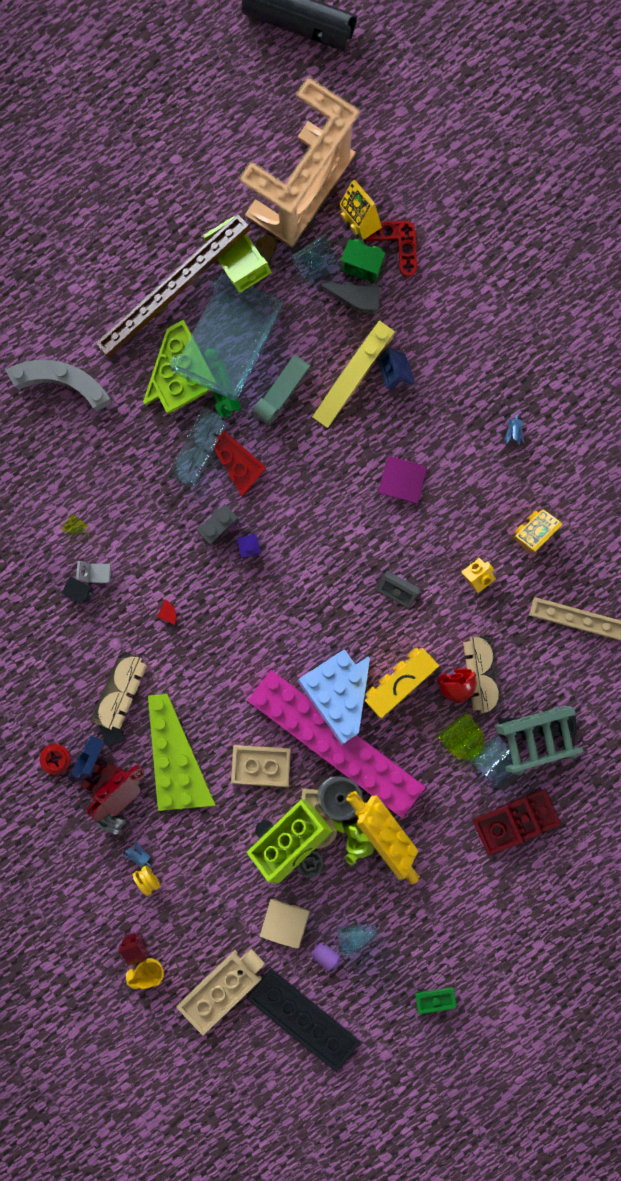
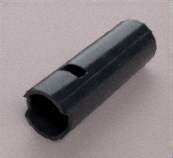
M242 0L241 11L246 16L343 52L347 51V40L352 39L358 18L353 13L318 0Z

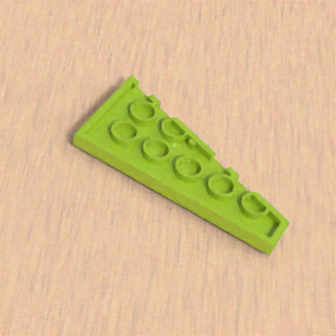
M148 695L158 811L216 806L169 695Z

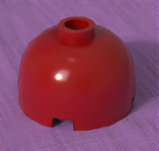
M471 669L454 670L455 674L446 676V672L441 674L437 678L441 694L446 699L456 701V703H463L474 694L477 680L475 672L472 673Z

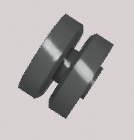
M335 775L328 777L321 783L317 792V801L321 810L332 819L342 821L356 815V811L346 800L348 795L356 791L363 800L362 792L351 779ZM339 795H343V797H340L341 801L339 802L337 800V797Z

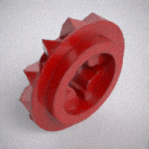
M59 744L48 745L40 754L41 767L45 772L52 775L63 773L68 769L71 762L70 752H68L65 746ZM52 754L56 756L62 755L61 759L58 760L59 764L55 762L48 763L53 758Z

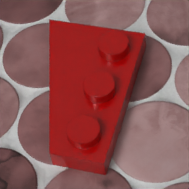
M222 430L211 444L228 471L230 478L238 488L240 495L243 496L267 467L225 430Z

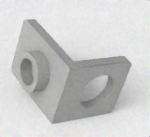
M77 562V580L86 583H110L111 564ZM82 567L85 568V575H84V577L82 576V573H81Z

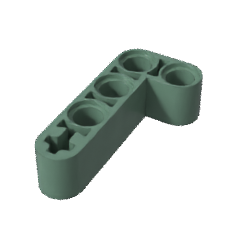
M294 355L265 397L258 401L252 411L253 416L267 426H270L273 422L272 419L276 418L284 406L283 403L285 404L295 391L294 388H297L311 365Z

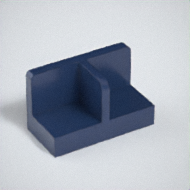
M389 348L377 359L387 389L393 390L402 381L410 385L415 383L405 354Z

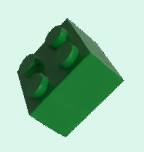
M349 239L341 259L340 271L376 284L384 262L385 252L377 246H366L361 240Z

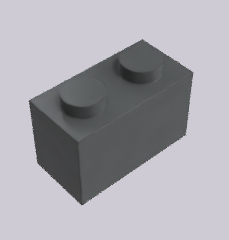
M224 504L197 531L210 545H213L239 519Z

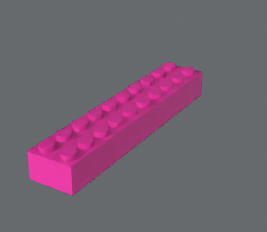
M272 669L248 699L249 703L372 796L377 795L386 807L401 818L405 816L426 788L421 782L359 735L354 736L341 745L309 697Z

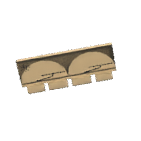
M493 634L470 637V641L463 642L465 655H472L473 657L466 659L467 669L472 670V673L475 672L477 680L474 693H478V696L471 697L473 711L480 710L481 713L504 710Z
M122 650L120 651L90 719L91 722L110 730L113 727L121 728L125 716L120 715L119 712L127 713L133 700L127 696V693L135 695L141 681L134 677L136 675L142 678L148 666L141 663V658Z

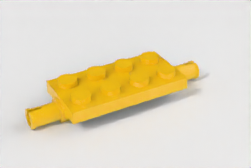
M356 791L350 793L346 800L356 811L355 814L359 818L357 825L399 880L407 878L410 884H415L419 880L418 878H420L419 874L412 867V863L418 853L415 845L377 795L371 796L369 801L364 803Z

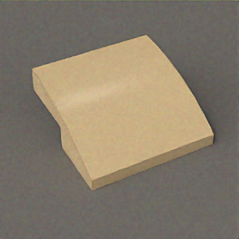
M270 899L260 937L299 949L310 911L296 905H289L275 899Z

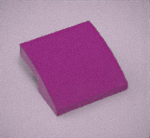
M388 456L378 493L418 504L427 467Z

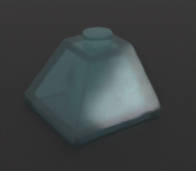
M376 925L337 926L338 953H342L343 956H352L354 953H358L377 937Z

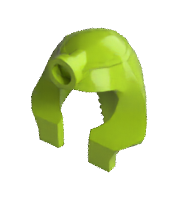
M340 820L333 821L334 829L346 833L348 836L346 850L349 854L345 856V860L349 865H354L359 858L372 855L375 847L357 825V822L342 823Z

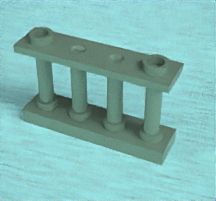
M562 706L495 725L497 733L507 737L513 764L505 766V770L513 774H522L525 772V769L562 758L572 759L577 757V754L582 753L583 748L573 747L567 722L569 716L575 715L574 708ZM555 720L560 722L565 749L555 751L550 729L551 721ZM538 725L543 729L548 754L539 757L532 731L534 726ZM520 730L525 732L531 758L522 762L520 761L515 739L516 732Z

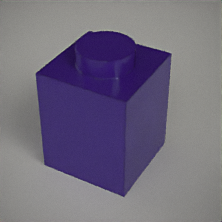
M256 534L237 538L242 558L261 554Z

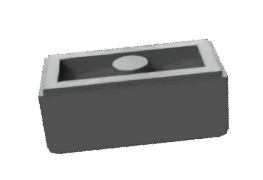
M386 571L376 591L410 609L420 588Z

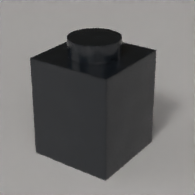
M71 576L61 594L80 604L89 603L94 593L92 592L93 587Z

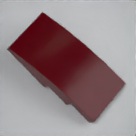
M546 788L512 801L472 820L487 855L521 844L524 840L538 836L546 830L561 825V821Z

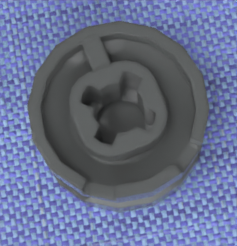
M108 813L97 822L96 826L109 833L121 835L123 831L121 828L125 825L127 819L119 814L111 816Z
M314 849L296 867L298 872L308 878L318 875L323 867L321 854Z

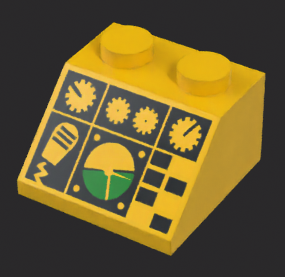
M353 180L339 204L342 211L340 216L345 223L349 222L352 232L355 235L358 234L364 240L381 229L382 226L375 203L356 180Z
M544 510L534 511L528 517L530 521L525 526L521 524L514 531L516 535L513 538L530 554L535 552L563 524Z

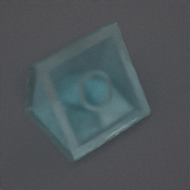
M324 235L291 255L292 264L307 287L339 267Z
M497 734L470 760L496 789L512 774V772L505 770V766L513 764L509 745Z

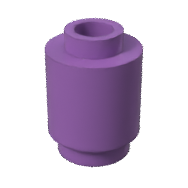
M319 943L311 954L314 960L327 971L331 969L334 971L341 962L338 960L340 955L326 944Z

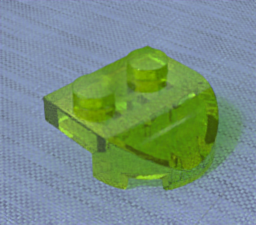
M467 712L437 736L448 751L459 760L474 759L484 748L485 734Z

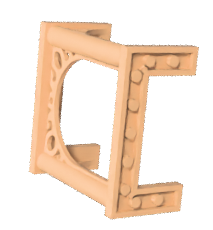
M309 77L297 93V98L329 118V121L323 130L309 121L306 123L298 135V140L309 146L310 149L292 176L284 184L251 162L240 178L241 183L279 208V214L255 199L246 212L245 217L291 248L294 247L356 153L351 149L352 127L360 111Z

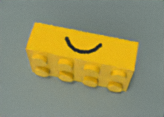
M424 648L413 649L407 655L409 659L406 662L400 661L393 668L395 671L391 675L386 674L379 680L381 684L376 689L371 687L365 693L366 698L364 700L380 718L385 716L439 667Z

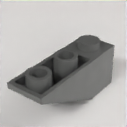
M327 281L322 283V290L358 313H378L380 287H376L375 284L367 283L364 286H359L354 282L338 284L336 281Z

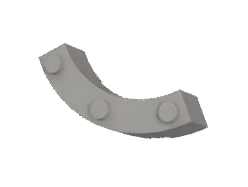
M33 360L5 369L13 385L18 390L34 384L55 383L79 392L89 401L96 412L113 403L105 390L90 375L63 362Z

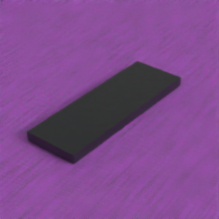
M272 968L267 971L246 998L335 1072L341 1068L361 1042L360 1039Z

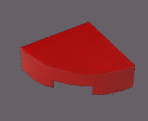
M165 599L157 617L175 625L177 616L174 606Z

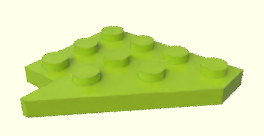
M184 320L166 330L143 400L147 406L160 399L168 414L218 387Z

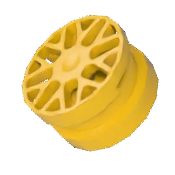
M145 865L141 868V871L133 873L135 883L145 896H149L152 894L151 891L161 888L157 877L152 873L149 866Z

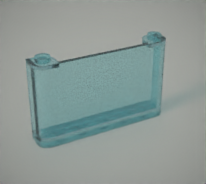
M221 273L219 278H215L211 288L214 289L213 296L184 351L177 357L174 356L172 358L170 367H172L173 373L236 401L282 311L284 301L252 286L239 293L227 274Z

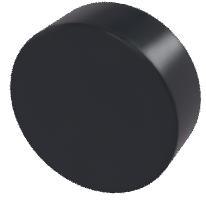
M269 820L260 821L256 825V835L261 839L274 824Z

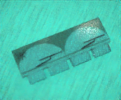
M205 407L202 408L168 475L185 484L189 482L196 483L201 473L195 470L196 467L204 468L210 456L204 453L205 450L213 451L219 439L213 436L214 433L221 435L227 424L222 421V416Z

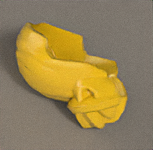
M147 958L141 961L135 969L128 970L126 973V983L132 989H146L158 986L163 980V967L158 960Z

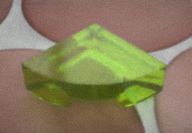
M71 514L61 529L66 532L77 533L84 530L88 525L74 514Z

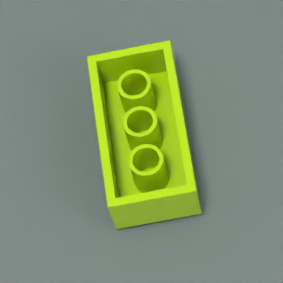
M300 800L246 853L268 882L279 884L333 830L311 802Z

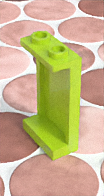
M235 216L226 220L221 225L206 233L203 236L204 240L206 242L210 240ZM247 234L217 260L239 293L272 273L266 260L260 255Z

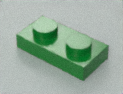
M453 987L415 993L418 1014L457 1008Z

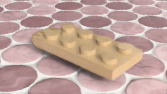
M252 949L248 950L242 958L234 950L177 1005L176 1008L202 1035L210 1030L262 979L260 975L257 976L255 973L265 963ZM238 970H242L243 973L239 974Z

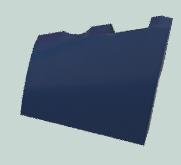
M90 735L68 780L81 781L90 775L104 741Z

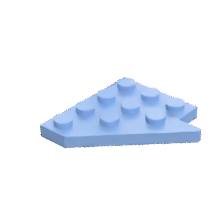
M345 649L297 680L341 745L359 733L370 658L367 657L355 665Z

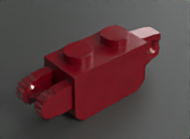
M135 765L126 773L121 770L115 774L93 796L95 800L88 806L86 813L90 817L92 816L95 822L100 821L108 813L111 816H117L140 794V788L137 785L146 775L144 770L140 766Z

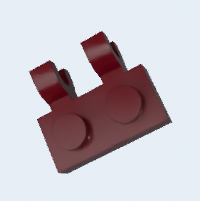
M95 762L92 771L102 775L98 784L86 778L81 787L92 791L91 798L95 799L93 796L98 790L123 769L110 762L107 767Z

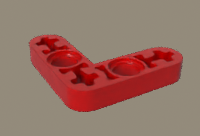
M410 221L381 222L382 228L379 229V237L376 236V232L365 238L364 241H398L400 273L404 277H412L417 270L414 224ZM404 226H408V229L411 230L408 234V240H405V232L401 231L404 230ZM390 227L393 233L390 236H385L382 233V229ZM410 245L413 251L410 254H405L402 251V247ZM413 257L409 261L410 267H413V269L407 272L406 269H403V267H406V259Z

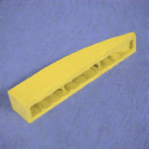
M380 320L378 321L312 418L327 428L330 426L393 338L394 330Z

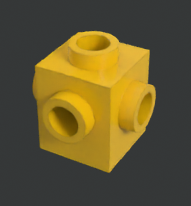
M480 558L462 571L468 584L477 593L496 580L492 573L494 571L493 567L489 562L484 563Z

